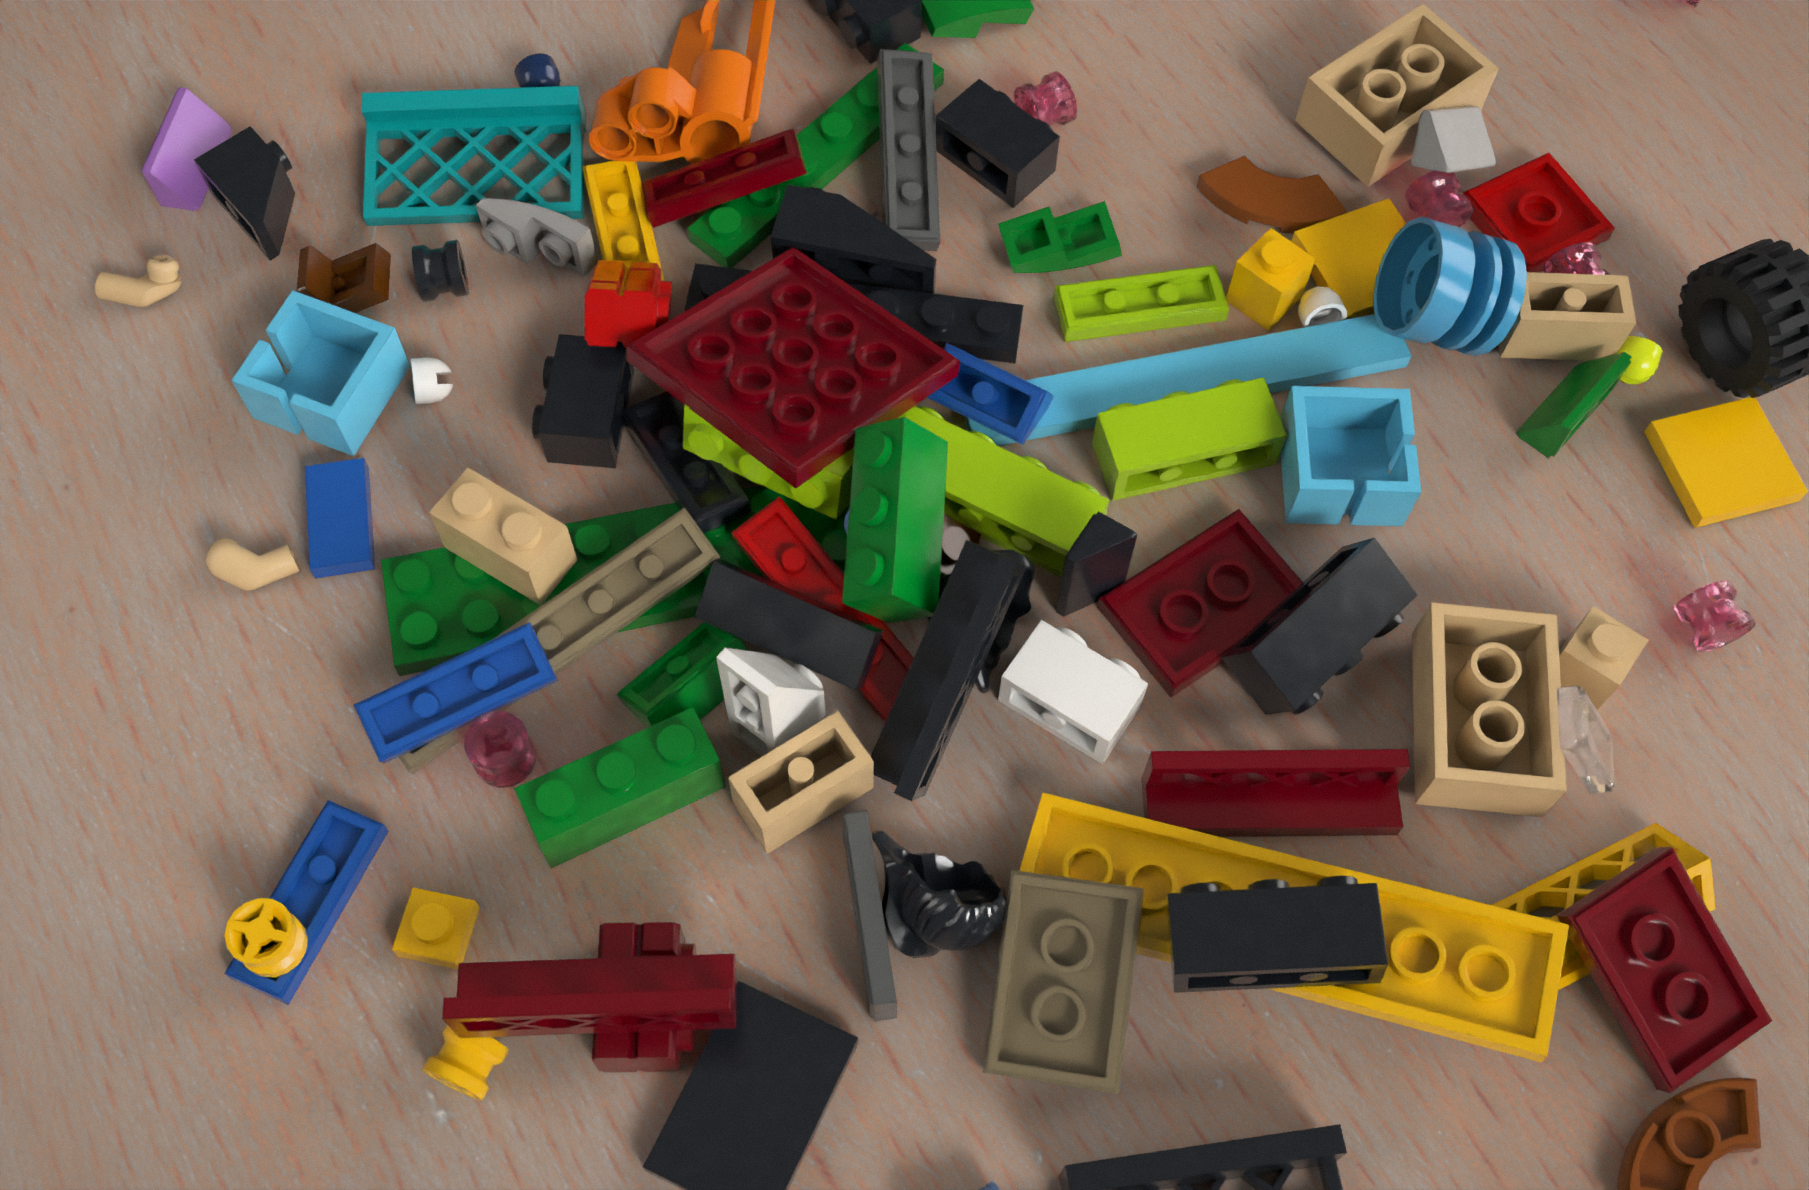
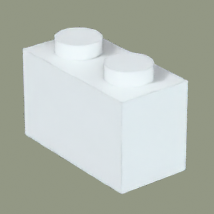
M1041 620L1002 675L998 701L1103 765L1139 711L1148 683L1140 679L1137 671L1126 662L1115 658L1108 660L1088 648L1085 641L1074 631L1065 627L1055 628Z

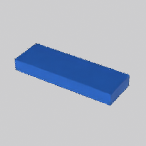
M529 622L354 704V707L379 762L385 764L558 682V678L532 624Z
M327 800L270 896L271 899L282 903L305 927L308 938L305 955L300 963L289 973L278 977H261L248 970L243 963L233 958L224 974L238 983L289 1005L389 832L384 824ZM271 941L269 944L262 946V952L278 942Z

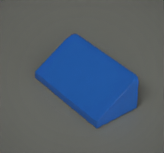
M946 343L944 350L960 360L958 376L927 398L1023 445L1049 408L1054 396L1040 387Z

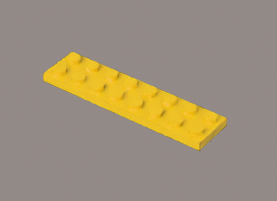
M1042 793L1019 871L1143 888L1144 897L1136 954L1171 963L1167 916L1168 894L1180 893V889L1186 885L1213 883L1219 885L1221 891L1246 890L1251 883L1256 881L1278 879L1287 881L1289 887L1317 886L1319 880L1327 877L1351 876L1358 879V884L1377 883L1388 959V966L1381 983L1267 989L1541 1063L1548 1056L1569 928L1568 924Z

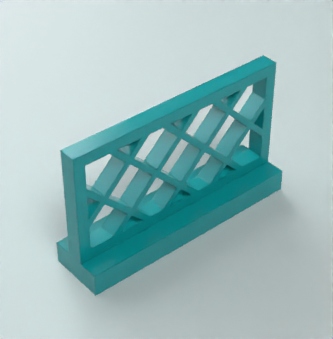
M579 86L362 93L361 112L366 120L363 219L367 226L481 222L476 205L473 204L485 198L483 195L502 177L520 191L511 200L524 203L531 200L533 203L528 204L558 212L572 219H584V173L582 166H584L586 112ZM570 133V146L556 159H553L538 146L549 134ZM498 135H511L520 144L501 161L484 148ZM443 137H458L466 146L447 163L430 150ZM381 139H405L413 146L393 165L380 155ZM531 152L547 167L530 183L526 184L511 169ZM478 154L493 169L472 186L457 171ZM424 156L439 170L421 187L417 188L403 173ZM569 163H570V173L565 169V167H566ZM380 167L385 171L382 175H380ZM558 175L570 186V202H547L537 193ZM448 179H451L465 192L452 206H438L429 198ZM394 181H397L412 194L399 207L379 208V195Z

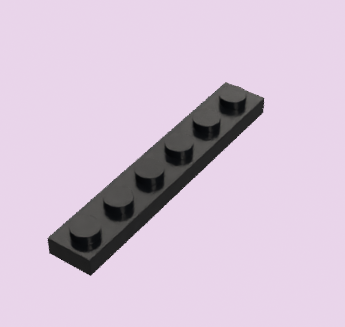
M695 263L684 308L685 311L752 272V270ZM847 283L942 349L948 343L979 359L1016 364L1024 305Z

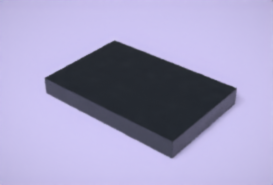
M738 981L736 985V1028L714 1029L643 1165L644 1170L682 1190H788L859 1044V1038Z

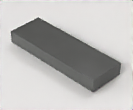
M867 810L844 813L845 818H842L843 838L870 1018H874V1022L897 1018V999Z

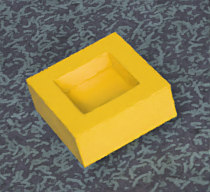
M412 887L392 951L397 957L458 969L459 963H463L480 910L479 905L475 900Z

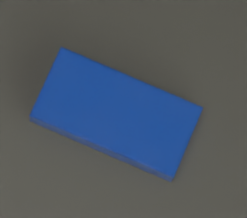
M357 458L305 466L309 566L315 579L375 570L369 467L365 459Z

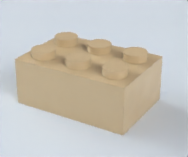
M1422 4L1309 76L1295 121L1360 181L1369 187L1412 158L1422 110L1462 106H1478L1481 110L1499 68L1426 5Z
M1431 602L1412 633L1415 804L1542 817L1567 791L1557 615Z

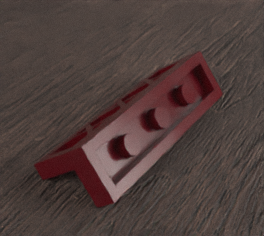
M1408 749L1151 751L1141 778L1144 818L1218 837L1398 835L1403 828L1398 784L1411 767Z
M733 953L459 963L456 997L443 998L442 1020L459 1038L736 1028V957Z

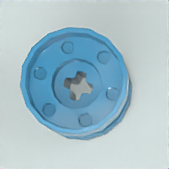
M1425 217L1411 220L1395 234L1381 260L1373 294L1375 319L1381 331L1395 337L1423 344L1432 342L1443 349L1456 350L1471 356L1489 353L1505 339L1516 322L1525 296L1527 281L1525 257L1516 243L1502 238L1488 236L1476 231L1467 233L1463 228Z

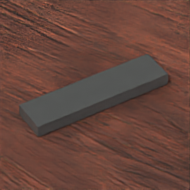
M880 49L877 58L882 220L885 225L922 250L937 251L940 245L932 53Z

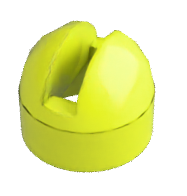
M1628 336L1619 351L1616 352V354L1626 352L1631 356V364L1620 381L1631 385L1647 381L1658 369L1663 352L1662 348L1649 339Z

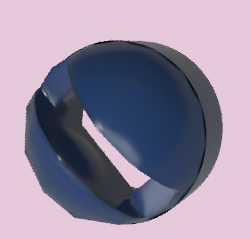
M542 53L533 54L522 59L517 64L514 72L520 88L559 86L561 81L560 73L553 58Z

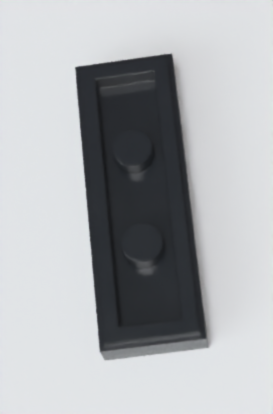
M666 391L622 410L624 426L680 510L683 508L687 510L703 534L751 513L749 498L728 468H725L721 463L702 459L696 454L683 449V403Z
M725 560L713 562L695 618L798 665L801 664L809 670L854 690L864 686L884 631Z

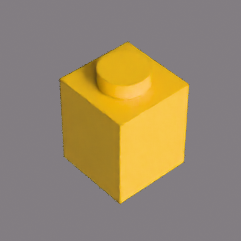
M1270 228L1236 261L1226 300L1269 332L1300 301L1310 277L1315 258Z

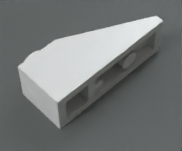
M724 648L716 657L730 731L759 755L764 756L817 724L826 715L823 685L818 677L805 666L795 663L791 667L773 654Z

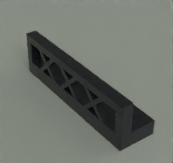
M968 540L964 543L870 756L874 761V775L896 785L894 793L910 801L926 795L1027 567Z
M1338 1124L1065 1165L1059 1175L1061 1190H1164L1171 1188L1175 1190H1195L1191 1185L1211 1182L1213 1184L1209 1190H1219L1225 1180L1241 1178L1256 1190H1280L1292 1170L1319 1166L1324 1190H1343L1336 1161L1344 1156L1347 1150L1341 1125ZM1280 1172L1272 1186L1257 1176Z

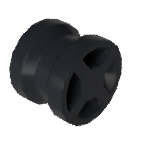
M458 239L446 241L442 248L430 249L425 245L412 247L414 274L423 302L433 301L441 293L451 292L457 297L469 294L466 266Z

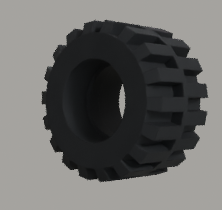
M1763 239L1700 265L1698 269L1693 270L1687 276V284L1682 286L1680 292L1683 303L1678 305L1679 317L1683 324V327L1680 328L1683 338L1687 340L1690 348L1688 351L1693 360H1697L1701 366V371L1708 379H1714L1718 388L1724 392L1731 390L1736 397L1745 398L1750 396L1755 398L1809 375V255L1800 248L1793 250L1791 244L1783 240L1774 242L1772 239Z

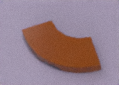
M1246 156L1200 174L1198 178L1197 188L1221 211L1245 224L1252 220L1261 224L1280 227V233L1293 234L1294 231L1348 213L1319 174L1303 178L1278 177L1259 169Z
M1723 1078L1707 1081L1674 1095L1656 1107L1641 1122L1625 1150L1620 1166L1617 1190H1698L1699 1182L1713 1161L1727 1153L1752 1152L1761 1148L1757 1079Z

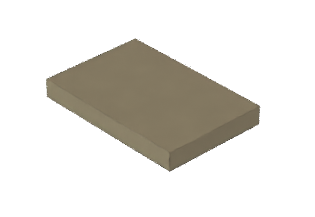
M1011 870L983 1066L984 1073L1119 1094L1144 897L1143 888Z

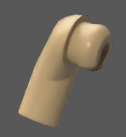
M156 255L146 263L148 273L139 278L102 272L96 280L95 292L99 299L143 308L177 292L183 277L178 272L179 264L176 259L169 255Z
M223 538L211 544L205 560L208 569L216 578L244 591L256 590L301 571L289 544L262 555H257L237 545L236 541Z

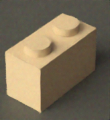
M1527 272L1525 296L1516 322L1505 339L1498 345L1500 358L1589 361L1616 354L1636 325L1629 277L1624 275Z
M468 467L429 512L446 549L540 606L577 561L569 531L565 524Z
M837 711L729 776L728 781L733 804L765 853L768 854L873 789L874 761L840 712Z

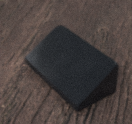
M1099 511L1097 514H1093L1065 556L1055 607L1057 608L1056 613L1065 617L1098 602L1100 597L1126 581L1137 540V533Z

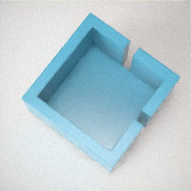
M292 290L265 330L285 369L289 370L287 375L270 343L259 339L231 381L254 419L299 435L303 429L309 440L354 456L410 368L409 361L394 327Z
M1292 386L1280 416L1287 434L1280 453L1286 523L1339 525L1342 516L1349 515L1350 525L1403 526L1421 494L1416 445H1410L1415 436L1410 389Z

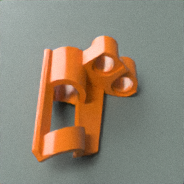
M704 0L702 8L683 17L667 69L650 67L641 70L630 78L626 76L619 80L618 85L604 92L597 99L588 139L590 147L594 152L605 159L627 162H662L684 156L689 163L693 164L750 144L753 124L758 121L775 0H754L745 56L728 49L712 50L719 12L718 3L720 0Z

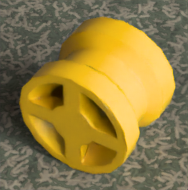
M257 898L245 902L237 908L229 918L224 934L226 947L233 957L243 963L248 970L261 977H278L289 973L302 960L308 943L306 929L301 922L282 903L271 898ZM271 941L278 942L262 952V946L269 944Z
M446 1024L442 1032L445 1041L437 1055L428 1057L421 1070L438 1082L473 1099L483 1101L489 1089L487 1077L493 1066L504 1062L509 1049L492 1037L459 1038Z

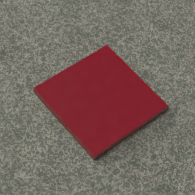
M795 247L790 248L627 345L628 363L681 403L686 404L689 409L794 488L799 487L822 471L824 467L853 449L856 428L898 418L956 378L960 366V360Z

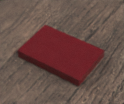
M1238 509L1100 597L1097 608L1166 693L1173 697L1224 663L1225 661L1221 657L1297 589L1303 581L1242 511Z
M1673 847L1656 848L1556 915L1560 923L1569 925L1567 935L1657 1090L1667 1093L1673 1092L1772 1022L1771 1017Z

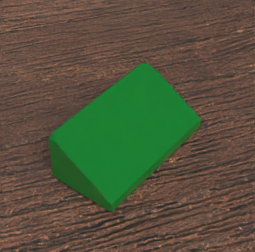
M1626 352L1576 365L1517 430V436L1547 458L1554 457L1612 392L1631 364V356Z
M703 622L617 693V696L646 728L694 707L701 720L724 700L716 657L724 648L748 650L740 638Z

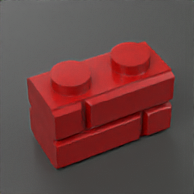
M597 261L596 265L593 266L584 294V340L587 341L589 346L616 347L618 342H622L624 348H627V345L669 321L672 305V281H661L662 269L659 268L658 263L632 262L630 267H626L624 261Z

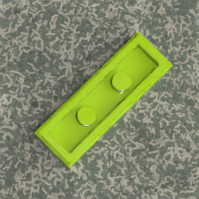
M1216 265L1055 286L1053 296L1064 342L1226 321L1229 312Z

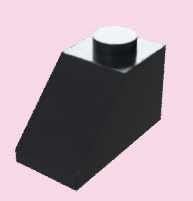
M249 126L197 157L194 161L212 196L271 261L280 255L296 194L286 173L292 169V165L284 151L274 140L266 144L253 128Z

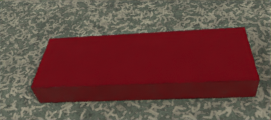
M794 129L780 132L644 181L642 186L646 214L653 228L807 174L800 144Z

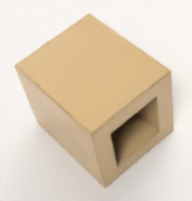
M1593 606L1559 651L1561 694L1590 713L1595 714L1621 685L1649 640Z

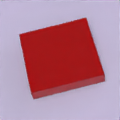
M1549 152L1463 192L1458 203L1483 234L1516 243L1525 257L1526 271L1531 273L1545 271L1608 240L1615 229Z

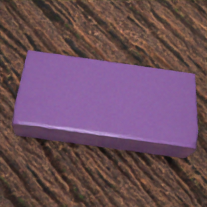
M182 87L178 88L141 171L161 206L196 211L201 207L208 187L194 159L229 139L232 129L222 117L190 90Z

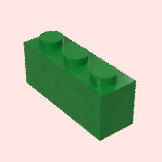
M905 416L859 427L855 431L842 603L886 623L931 617L939 602L948 442Z
M694 707L515 787L514 790L550 868H553L713 794L726 786L718 755Z

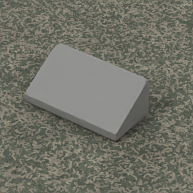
M1462 106L1422 110L1411 160L1412 166L1446 173L1495 166V155L1480 107Z

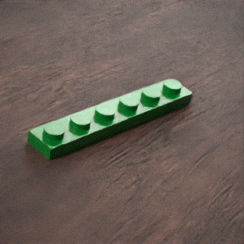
M904 43L897 49L900 51L918 52L907 43ZM933 62V85L935 91L943 84L944 69ZM877 67L796 135L807 174L712 207L687 228L689 242L722 267L733 268L772 234L787 184L804 188L815 187L823 189L880 139Z

